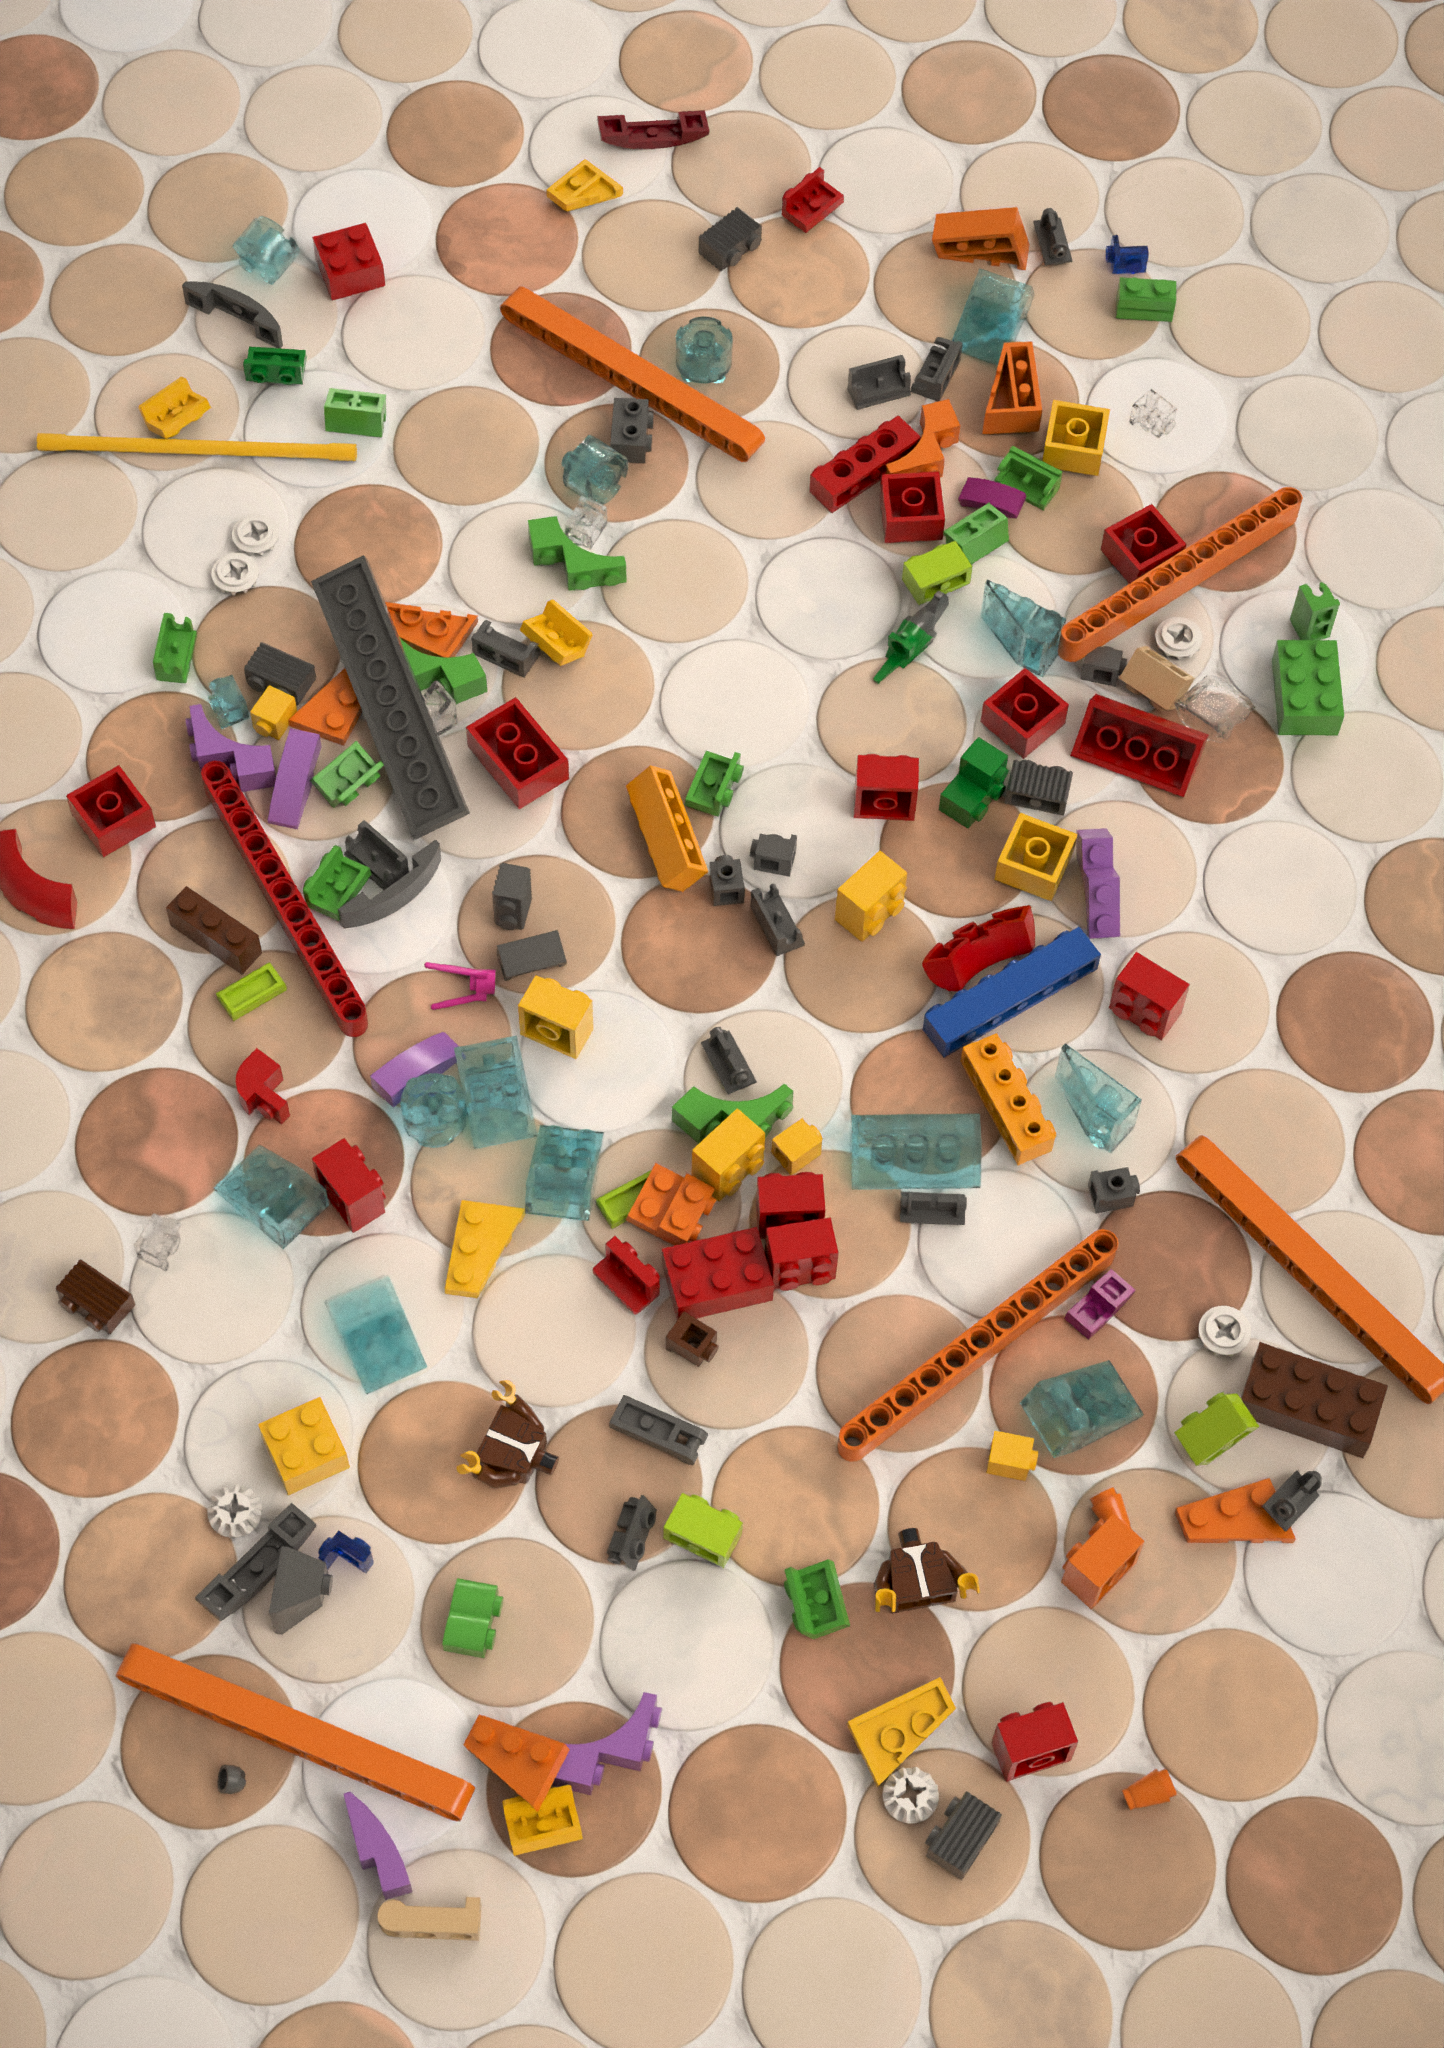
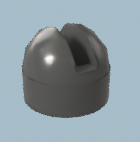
M222 1765L217 1781L219 1792L221 1794H235L243 1790L246 1785V1780L244 1779L245 1772L240 1767L234 1765Z

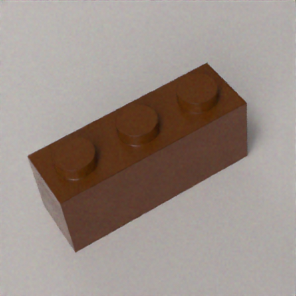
M187 886L166 907L171 927L242 975L262 954L258 934Z

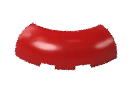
M16 829L0 831V889L5 898L18 911H23L36 918V921L57 928L75 929L78 902L72 884L55 882L33 871L22 858V846Z
M1020 906L992 914L993 919L977 925L975 922H971L952 932L953 939L944 945L937 943L924 958L922 966L928 978L940 988L959 992L971 978L985 968L1002 960L1030 953L1035 948V924L1031 906Z

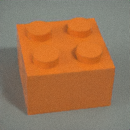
M1114 1513L1106 1522L1101 1518L1088 1533L1090 1537L1083 1545L1078 1542L1071 1548L1066 1555L1068 1560L1062 1567L1065 1571L1061 1583L1091 1610L1137 1563L1145 1542Z

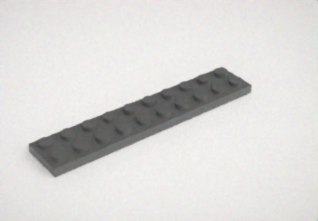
M363 555L312 580L311 583L411 836L416 840L470 814L368 559Z

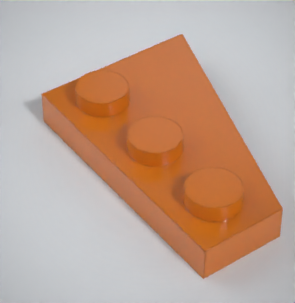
M385 602L399 637L413 649L435 657H455L478 623V615L467 614V617L452 615L451 611L440 610V613L423 611L418 606Z
M344 668L289 718V726L302 731L320 734L321 738L344 746L362 714V709L346 669Z
M1270 1478L1177 1507L1175 1510V1515L1187 1543H1228L1229 1541H1250L1251 1543L1281 1541L1282 1543H1294L1296 1540L1291 1527L1285 1532L1262 1507L1276 1492Z
M480 1714L463 1744L471 1754L502 1779L537 1812L570 1750L565 1743Z

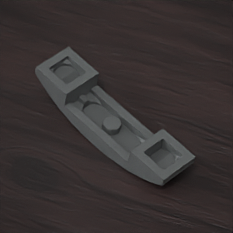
M186 281L183 283L185 304L208 315L216 307L253 325L256 338L276 348L283 346L281 329L276 319L265 307L251 297L232 288L214 283Z
M434 840L413 855V870L371 900L361 892L338 909L340 925L345 929L370 924L393 914L412 901L426 887L438 869L441 861L440 843Z
M291 1503L268 1525V1532L223 1576L219 1573L195 1597V1600L221 1622L247 1603L276 1575L281 1546L290 1547L298 1551L316 1528V1523Z

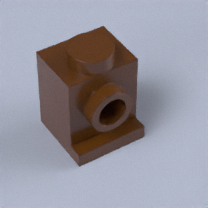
M684 1311L666 1335V1350L675 1352L699 1367L703 1360L709 1363L717 1353L719 1348L715 1344L717 1342V1331ZM696 1342L699 1344V1347L695 1348L690 1343Z

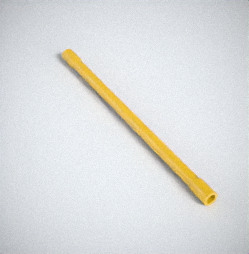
M52 433L37 434L38 451L79 450L316 458L332 461L357 460V444L348 443L305 444L68 436Z

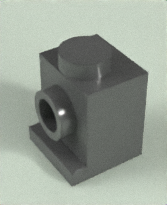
M1098 646L1085 656L1081 680L1116 687L1118 675L1122 674L1128 659L1122 658L1123 651L1116 650L1109 646Z
M760 834L758 840L753 839L750 857L755 858L754 870L790 877L797 849V835L791 834V838L786 839L777 834Z
M730 855L717 857L714 862L709 863L713 905L744 903L745 885L740 859L733 860V857Z
M1128 1167L1099 1173L1098 1170L1091 1171L1088 1188L1096 1214L1134 1206L1136 1194L1140 1193V1185L1136 1175L1130 1176Z

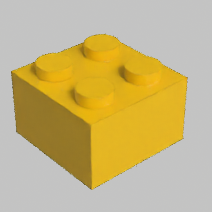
M1053 400L1042 461L1059 470L1098 476L1110 409Z
M1020 813L998 859L994 880L1052 901L1074 853L1078 834Z
M879 850L837 889L835 920L861 942L869 935L875 936L881 930L887 918L891 915L893 917L896 916L905 905L904 896L907 890V872Z
M535 975L518 1004L520 1035L577 1059L593 1031V1001L581 991H571L562 987L554 979H544Z
M737 1108L692 1149L691 1176L714 1187L715 1190L712 1196L718 1202L726 1195L732 1196L740 1188L741 1181L749 1174L751 1176L755 1175L764 1164L765 1132Z
M321 1397L258 1424L262 1440L288 1495L350 1468L345 1448Z

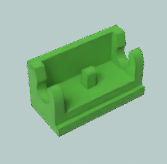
M329 388L324 405L325 431L382 437L384 432L383 422H386V394Z
M1012 446L997 469L1000 473H998L994 482L1002 483L1024 492L1027 496L1026 502L1044 511L1060 489L1062 471Z
M987 503L943 531L946 537V544L956 541L971 565L1009 541L1008 518L990 503Z
M1323 582L1319 584V590L1323 593L1321 596H1315L1307 584L1299 586L1290 621L1300 640H1322L1331 635L1340 602L1338 599H1334L1330 589Z
M164 613L153 658L157 681L186 684L197 631L193 630L190 618L185 617L184 623L178 624L174 621L175 618L172 613Z

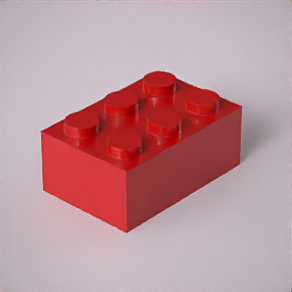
M516 697L466 726L468 748L519 810L569 780L568 759Z
M757 1227L662 1249V1267L677 1320L684 1311L697 1319L773 1301L774 1283Z

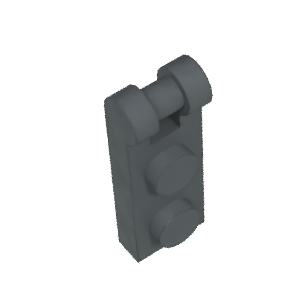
M623 1395L609 1422V1428L673 1455L688 1465L695 1464L698 1457L697 1450L700 1445H704L708 1437V1433L705 1430L626 1395ZM680 1434L688 1438L685 1445L676 1442Z

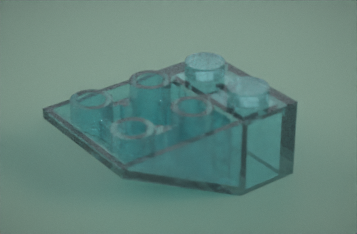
M979 268L952 341L963 343V354L998 365L1004 343L1015 342L1026 319L1035 295L1033 287Z
M987 579L985 582L981 618L1017 665L1044 677L1058 656L1057 650L1062 627L1066 623V618L1056 611L1048 610L1034 603L1030 598L1022 597L1008 590L1002 584H996Z
M517 1035L455 1047V1063L474 1149L537 1137Z
M540 1125L526 1182L525 1214L589 1221L594 1201L604 1132L589 1129L563 1128L556 1125Z
M260 1144L214 1187V1190L282 1249L291 1243L329 1206L326 1189L300 1167Z
M388 1275L379 1276L324 1301L337 1334L366 1394L427 1368V1364Z
M1110 1360L1039 1381L1020 1402V1405L1053 1458L1078 1451L1144 1415Z

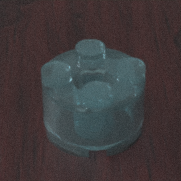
M259 216L258 219L252 220L233 244L234 250L241 258L239 260L240 266L249 273H252L253 270L257 271L271 285L300 254V250L292 237L287 240L282 235L285 229L275 221L264 216Z
M701 316L689 320V324L683 328L681 326L676 334V366L681 373V378L687 382L693 381L696 383H720L724 381L732 366L733 336L730 329L728 328L727 330L721 325L720 320L713 317Z
M588 435L573 452H567L561 463L564 467L563 483L565 487L591 504L596 503L597 505L606 504L618 493L621 488L618 482L621 476L626 478L628 473L627 458L592 435Z
M438 1073L424 1074L408 1080L400 1101L406 1133L425 1147L438 1148L449 1145L460 1132H463L467 1122L465 1097L457 1080L451 1075Z

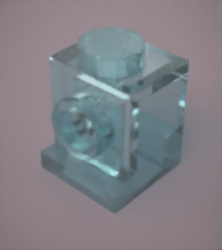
M233 675L217 678L209 684L212 695L208 696V700L213 712L217 713L221 729L249 719L246 701Z

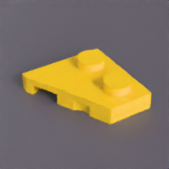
M584 159L546 189L547 198L568 212L621 197L623 195V187L588 160Z

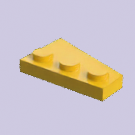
M461 1200L445 1284V1294L472 1298L479 1297L494 1271L501 1253L505 1247L507 1248L516 1227L526 1215V1208Z
M941 1677L846 1723L877 1787L956 1709Z

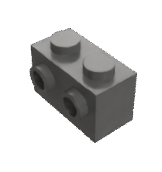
M614 398L610 442L611 462L645 463L646 452H652V435L647 434L648 429H653L654 411H649V399Z

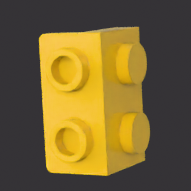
M184 377L178 378L138 407L149 431L165 439L177 435L183 427L190 422L200 419L203 413L211 408L207 398L193 392L187 379Z
M553 599L547 602L543 614L523 621L520 631L531 642L538 643V647L560 666L584 657L593 636L591 631Z
M571 1785L550 1788L538 1812L521 1796L502 1801L514 1856L583 1839Z

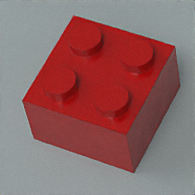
M366 222L312 237L315 260L332 301L385 286L383 262Z
M940 473L881 474L879 497L885 543L943 540L945 512Z
M1150 504L1104 529L1100 550L1130 584L1186 549L1187 544L1154 505Z
M1024 668L983 702L980 722L1024 759L1065 724L1069 704L1028 669Z
M878 754L858 755L854 787V818L914 821L919 784V758L907 755L896 757L879 756Z
M120 765L66 795L72 816L103 858L156 827L151 807Z
M1135 952L1116 978L1109 1009L1120 1019L1129 1020L1137 1025L1146 1035L1155 1036L1162 1041L1182 1014L1190 984L1140 953Z
M343 1138L314 1156L312 1163L317 1186L352 1233H355L385 1213L383 1200L386 1199V1196L381 1189L384 1183L375 1169L369 1171L363 1163L366 1159L358 1146L354 1145L351 1147L348 1141Z
M800 1172L797 1175L782 1176L779 1173H769L764 1175V1177H757L756 1214L757 1228L761 1239H765L766 1228L825 1218L823 1174Z
M831 1217L766 1228L764 1252L774 1283V1289L789 1291L796 1289L799 1285L809 1283L824 1285L836 1279L839 1252Z
M1051 1701L1034 1707V1712L1022 1716L1019 1712L1011 1713L1002 1717L1000 1723H997L991 1744L1006 1782L1072 1760L1078 1739L1064 1702L1053 1705Z

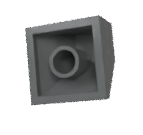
M281 1546L269 1609L275 1633L281 1635L323 1606L324 1595H330L333 1575L328 1574L326 1562Z

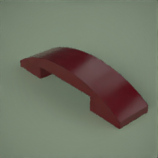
M705 110L678 112V117L674 120L626 122L625 115L597 116L601 141L630 149L675 147L708 136L710 132Z

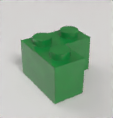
M977 737L961 756L958 774L941 793L938 810L967 829L970 828L975 820L981 821L987 813L988 805L991 801H997L1005 791L1006 785H1004V780L1009 772L1006 768L1008 755L980 737Z

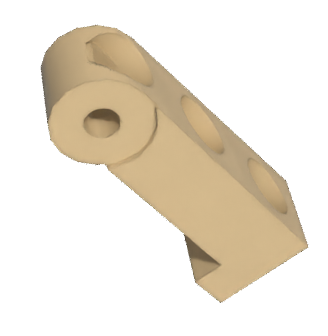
M466 1897L465 1908L406 1906L403 1902L393 1899L384 1902L380 1906L377 1917L382 1932L391 1937L479 1941L482 1904L480 1897Z

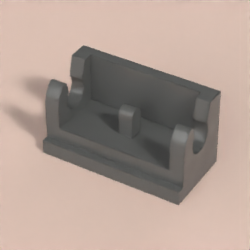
M936 337L934 343L943 346L945 349L937 346L931 347L926 361L911 386L912 393L937 402L941 400L961 361L963 345L962 342H954L942 337Z
M903 354L849 368L847 389L857 410L911 396L910 372L905 373Z
M485 620L471 637L472 652L486 661L525 678L541 654L540 649L537 648L538 643L532 641L527 646L495 631L490 626L492 622Z
M365 820L358 825V835L355 839L349 835L346 837V852H344V856L369 867L372 874L369 878L383 890L409 873L407 857Z
M771 884L769 887L770 891L762 895L759 888L751 890L750 908L775 955L780 956L805 946V942L800 929L796 927L784 905L778 888L775 884Z
M558 930L497 945V957L505 981L511 980L514 976L557 965L561 967L567 964Z

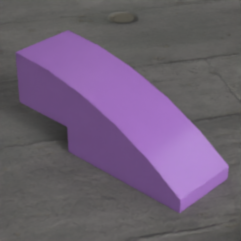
M290 728L275 780L267 820L268 824L298 830L312 787L310 780L314 777L313 772L322 748L320 734Z
M445 1032L436 1034L405 1050L370 1075L372 1088L394 1108L413 1091L417 1094L420 1093L465 1056V1052Z
M343 1793L362 1869L377 1867L385 1900L413 1893L404 1862L394 1841L382 1823L353 1793Z

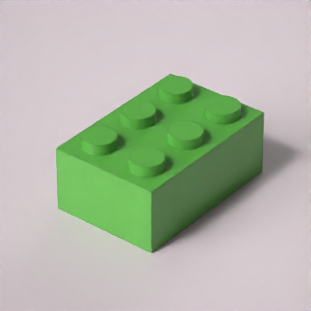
M1277 640L1272 657L1278 735L1338 736L1344 719L1337 640Z

